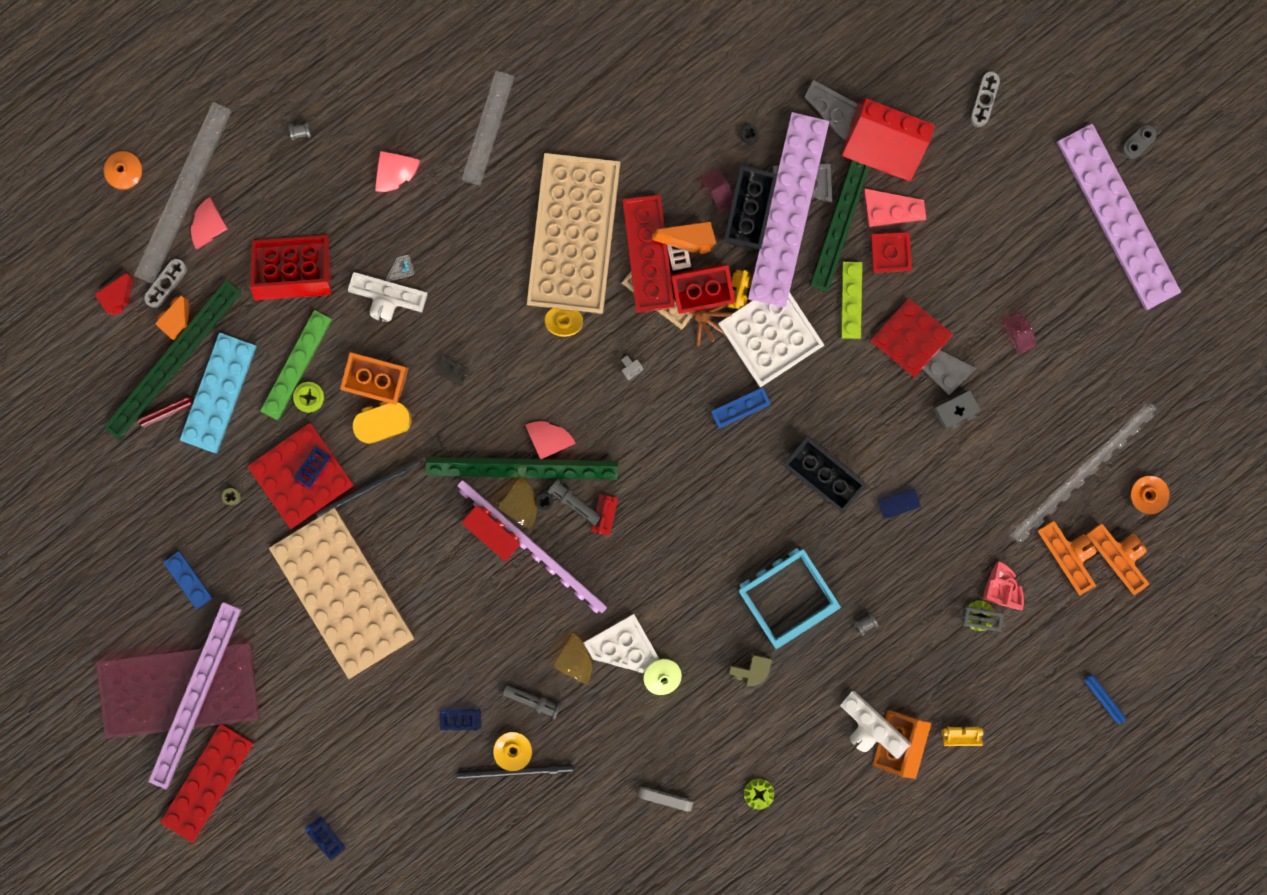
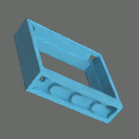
M795 548L788 553L789 557L785 560L781 558L772 563L773 567L768 571L763 569L755 574L757 578L752 581L747 579L739 585L741 588L738 589V592L775 649H778L841 608L804 549L798 550V548ZM801 557L830 604L775 638L746 592Z

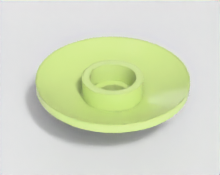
M658 659L646 668L643 679L646 688L650 692L657 695H665L678 687L682 675L679 666L674 661Z

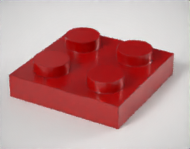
M910 232L871 234L873 273L912 271Z

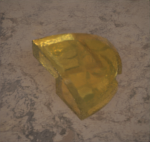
M519 478L498 507V509L529 530H531L537 515V507L534 500L535 494L531 486L523 478Z
M572 633L553 668L588 685L592 673V661H590L588 649L584 642L576 634Z

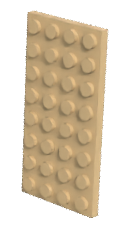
M544 153L527 305L603 314L620 170L619 161Z
M333 508L269 548L348 679L415 639L337 509Z

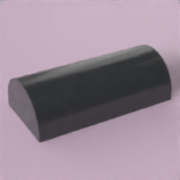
M740 165L723 240L725 243L751 250H760L762 248L778 174Z
M808 435L783 464L784 467L842 514L868 485Z

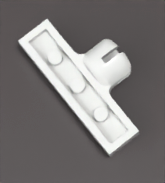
M353 272L348 288L350 293L373 299L369 311L370 315L376 320H379L381 315L383 322H389L392 319L397 306L422 312L428 295L427 292Z
M852 691L840 705L858 723V728L852 733L850 740L853 745L856 742L860 743L857 746L859 750L867 752L876 742H879L898 759L911 745L905 737L855 691Z

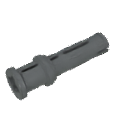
M559 479L549 489V494H553L560 499L562 504H567L594 526L601 519L602 516L578 499L574 495L573 490H568L564 487Z
M508 684L503 693V696L535 708L537 713L540 714L542 712L552 716L554 720L561 707V703H553L547 700L546 697H536Z

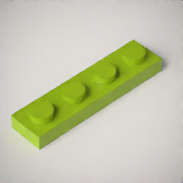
M843 262L841 339H861L862 262Z

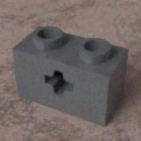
M970 390L933 408L943 429L949 427L950 430L960 426L959 422L964 419L970 421L976 418V413L981 411ZM956 408H961L962 411L955 415L954 411Z

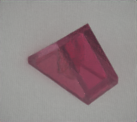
M718 169L701 178L719 212L731 206L733 193L728 182Z
M1021 313L1003 320L1018 355L1037 347L1033 327Z

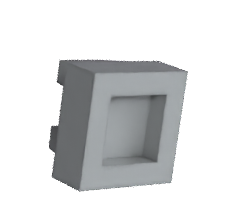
M628 356L621 360L626 367L622 372L627 380H630L644 370L638 360L632 362Z

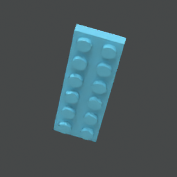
M219 333L180 441L216 454L218 453L257 346Z

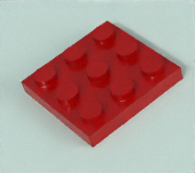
M908 298L870 341L915 378L953 336V333Z

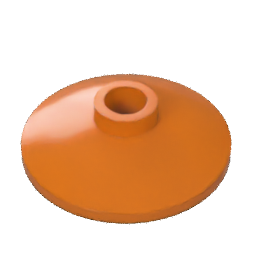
M119 151L112 154L106 160L104 176L113 187L129 189L139 182L142 176V165L134 154ZM120 166L124 167V170L122 172L118 171V168Z
M1145 476L1134 483L1131 489V501L1140 512L1156 514L1162 511L1168 504L1170 497L1169 489L1162 479L1155 476ZM1147 491L1151 493V497L1149 499L1145 497V493Z

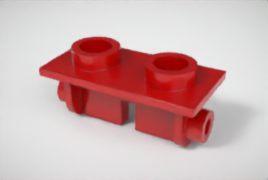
M599 495L596 512L602 517L595 526H592L591 532L610 536L618 498Z

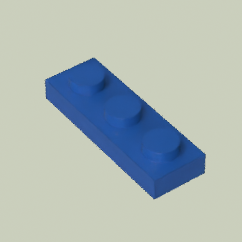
M762 387L711 411V414L718 429L771 405Z
M181 551L163 562L196 609H199L213 599V596Z

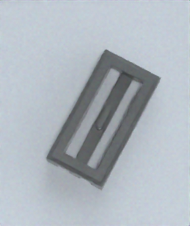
M965 606L962 626L1001 632L1004 613ZM969 612L999 616V620L969 615ZM968 619L997 623L998 627L969 623Z

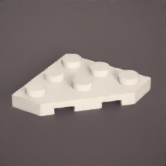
M634 614L584 642L593 660L644 673L652 662L659 659Z

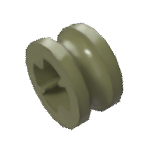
M228 488L222 493V500L227 505H236L241 499L240 492L234 488ZM234 492L236 499L228 501L229 497H227V494Z

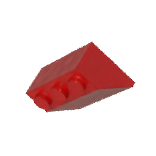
M727 263L671 274L678 314L735 303Z
M476 506L461 523L507 562L521 545L518 542L520 538L512 531L510 534L505 531L504 527L506 525L498 518L494 521L489 516L491 512L484 506L481 508Z

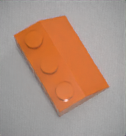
M350 352L340 390L397 405L409 368Z
M888 710L885 720L905 737L911 745L900 758L896 759L883 745L878 743L872 766L901 777L916 779L931 723Z

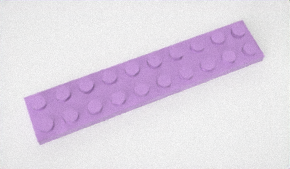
M793 112L791 114L763 244L759 250L749 292V300L786 308L829 125L827 120Z
M1090 124L1059 140L1057 143L1145 311L1181 293L1094 125Z

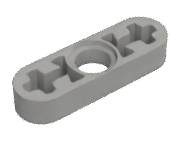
M988 72L981 79L970 116L971 123L976 127L984 126L989 120L1000 78L995 72ZM992 77V81L995 83L990 86L989 90H982V88L986 89L988 86V81L986 80ZM984 94L988 95L990 98V103L986 105L982 104L980 102V96ZM981 109H988L987 111L984 110L982 113V118H984V120L978 122V118H976L975 116H977L980 113Z
M174 259L169 262L145 294L147 305L158 308L165 302L187 272V265L183 261ZM175 264L180 265V268L182 269L180 272L176 271L174 273ZM168 272L171 273V274L174 273L173 276H175L176 279L174 280L173 277L167 275ZM165 278H169L171 281V285L167 289H163L161 286V281ZM156 288L165 292L164 295L161 293L158 294L159 291H157ZM158 294V302H152L151 295L156 296Z
M640 786L637 795L639 798L684 811H691L694 802L687 798Z

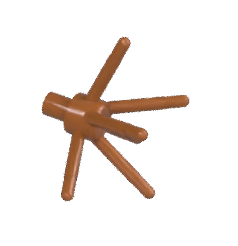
M727 305L717 306L708 311L702 309L689 312L698 321L697 346H700L702 326L711 342L715 341L706 323L724 334L722 329L709 319L710 316L731 317V313L715 312Z

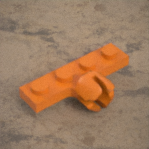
M1054 520L1037 530L1079 596L1096 586L1083 565L1085 560L1096 554V548L1088 536L1081 535L1073 541H1068Z
M1102 523L1086 533L1133 595H1136L1150 585L1135 566V561L1147 551L1136 535L1131 534L1122 542H1117Z

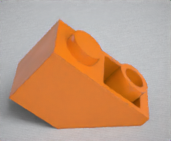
M183 296L174 298L170 303L171 307L167 311H163L157 317L158 321L155 323L175 341L189 325V302Z

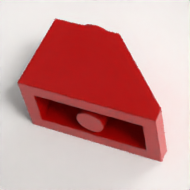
M126 273L94 294L107 314L119 315L125 310L124 307L129 304L134 280L132 275Z

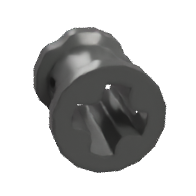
M309 121L296 125L289 123L292 141L301 137L312 138Z
M868 612V615L862 619L853 621L862 636L873 627H879L871 612Z

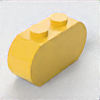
M381 402L380 407L374 409L373 406L364 408L362 413L358 414L354 419V434L360 441L372 444L406 432L411 425V413L406 406L398 402L397 405Z

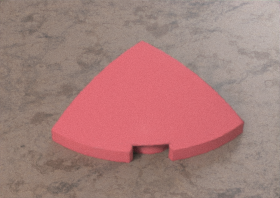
M380 151L375 191H393L398 189L399 185L406 180L410 181L418 169L420 160Z
M211 197L202 202L194 214L191 236L195 248L198 249L209 243L215 236L228 229Z
M544 421L525 425L540 459L576 444L572 436L560 426L557 427Z
M996 562L988 579L983 600L1023 610L1024 596L1022 587L1017 586V582L1013 579L1016 575L1008 566L1001 562Z

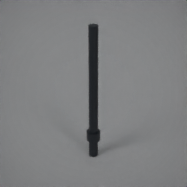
M416 458L405 465L400 464L395 467V470L324 506L315 512L316 516L319 518L333 508L337 509L398 476L402 477L408 474V471L420 465L418 459Z
M552 763L549 766L524 767L518 771H508L505 769L458 771L457 776L458 779L548 773L550 775H558V773L573 772V764L558 765L557 763Z

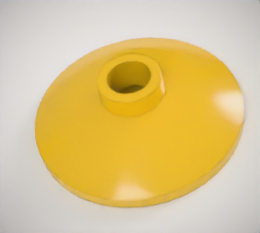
M552 308L545 316L546 328L557 336L574 335L583 325V317L579 311Z
M509 732L502 735L496 741L493 754L495 761L501 768L508 771H518L529 763L532 756V747L524 735ZM510 748H516L517 752L515 754H511Z

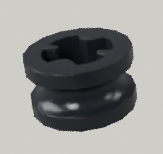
M753 125L745 126L740 134L742 141L748 144L753 143L758 137L757 128ZM752 130V135L754 134V138H746V134H744V132Z
M547 493L540 494L536 499L537 507L541 510L550 509L554 503L552 496ZM547 496L550 499L548 500L550 505L542 507L540 505L542 502H539L540 498H546Z

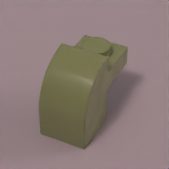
M752 654L749 669L730 665L729 674H732V678L743 680L744 677L747 678V686L759 685L767 678L772 659Z

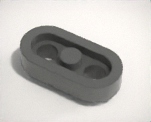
M1149 125L1139 128L1123 144V155L1129 159L1138 157L1155 141V129ZM1145 132H1148V133H1149V135H1150L1149 138H1146V137L1144 136V133H1145ZM1131 145L1136 147V151L1131 150Z

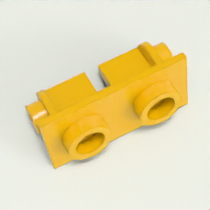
M736 270V273H733L732 287L737 289L736 291L733 290L735 303L727 304L729 308H737L739 310L747 304V291L752 284V274L746 270Z
M947 726V728L942 729L944 746H983V728H979V726L965 727V729Z

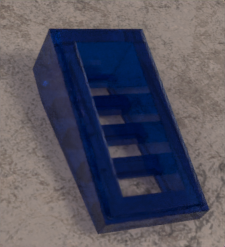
M315 446L294 475V480L308 490H311L332 456ZM315 454L323 458V462L315 458ZM313 461L314 463L318 464L319 467L316 468L315 466L310 464V462ZM309 468L315 473L312 475L306 469ZM304 474L305 476L310 478V480H305L304 478H302V475Z
M481 709L440 711V730H478L482 727ZM447 715H450L451 725H448ZM455 715H458V725H456ZM463 715H466V725H464Z
M322 816L306 827V833L329 860H332L346 849ZM322 826L321 829H319L317 832H314L316 829ZM326 831L327 834L320 839L319 836ZM329 838H332V840L329 843H327L326 845L323 844ZM335 843L338 845L333 850H328Z

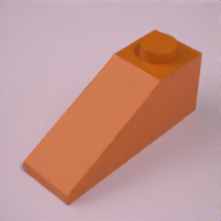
M711 222L657 229L652 235V240L692 253H708L716 244Z

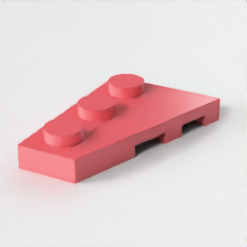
M864 189L869 227L926 220L924 200Z

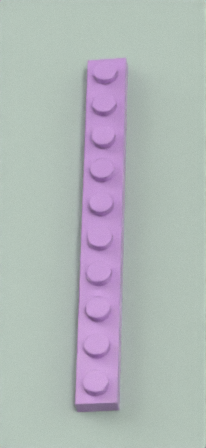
M462 480L458 484L460 488L458 492L466 499L468 497L473 499L475 507L481 508L484 506L491 512L489 516L494 521L498 518L506 525L504 527L505 531L509 534L512 531L520 538L518 541L521 544L520 547L524 550L528 548L532 551L531 556L538 562L542 560L547 565L545 568L552 575L557 573L561 577L559 581L567 588L569 586L573 587L576 590L574 594L581 600L585 598L590 602L588 606L594 612L600 611L603 613L607 606L467 482Z
M222 602L148 781L149 783L168 789L239 618L241 608Z

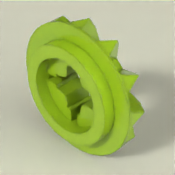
M305 382L295 389L293 400L299 410L307 413L315 412L323 404L324 392L319 385L313 382ZM311 392V395L317 399L310 400L308 404L307 399H304L301 395L305 396Z
M981 600L974 601L967 606L995 611L989 603ZM970 611L969 615L976 614L977 612ZM984 614L988 616L987 618L996 619L995 615ZM968 619L969 623L986 626L993 625L991 622H979L978 620ZM970 627L975 631H985V629Z
M758 778L751 780L746 785L744 799L753 809L762 810L769 807L774 801L775 792L767 780ZM754 788L758 791H764L762 794L764 801L759 797L753 799L756 795Z

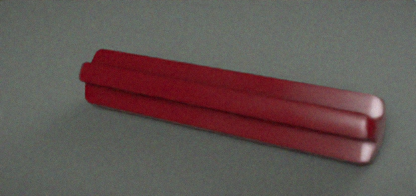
M190 396L183 397L139 417L138 422L141 427H146L192 406L193 401Z

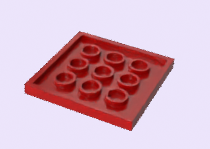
M312 423L307 424L247 466L290 529H293L315 514L316 511L355 486Z

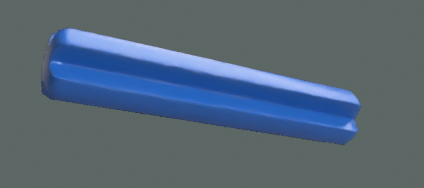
M1088 675L1084 679L1085 683L1117 724L1123 723L1126 720L1124 714L1094 675Z

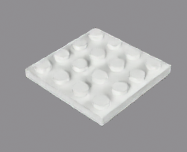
M790 292L786 308L752 301L733 313L731 317H727L718 323L759 387H762L824 346Z

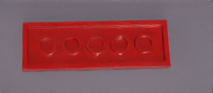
M661 195L622 199L636 313L674 309L667 244L652 240V235L657 229L665 228Z
M221 723L160 823L190 842H195L253 747L254 742Z

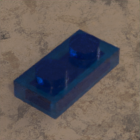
M915 489L878 501L884 519L921 507Z

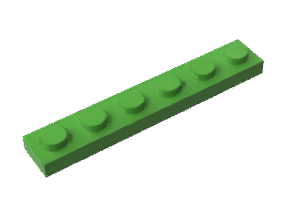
M315 310L313 311L261 412L276 420L280 419L332 321L331 318Z

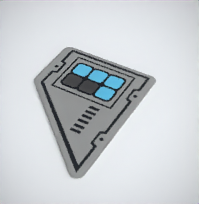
M409 255L396 258L386 279L387 282L414 275Z

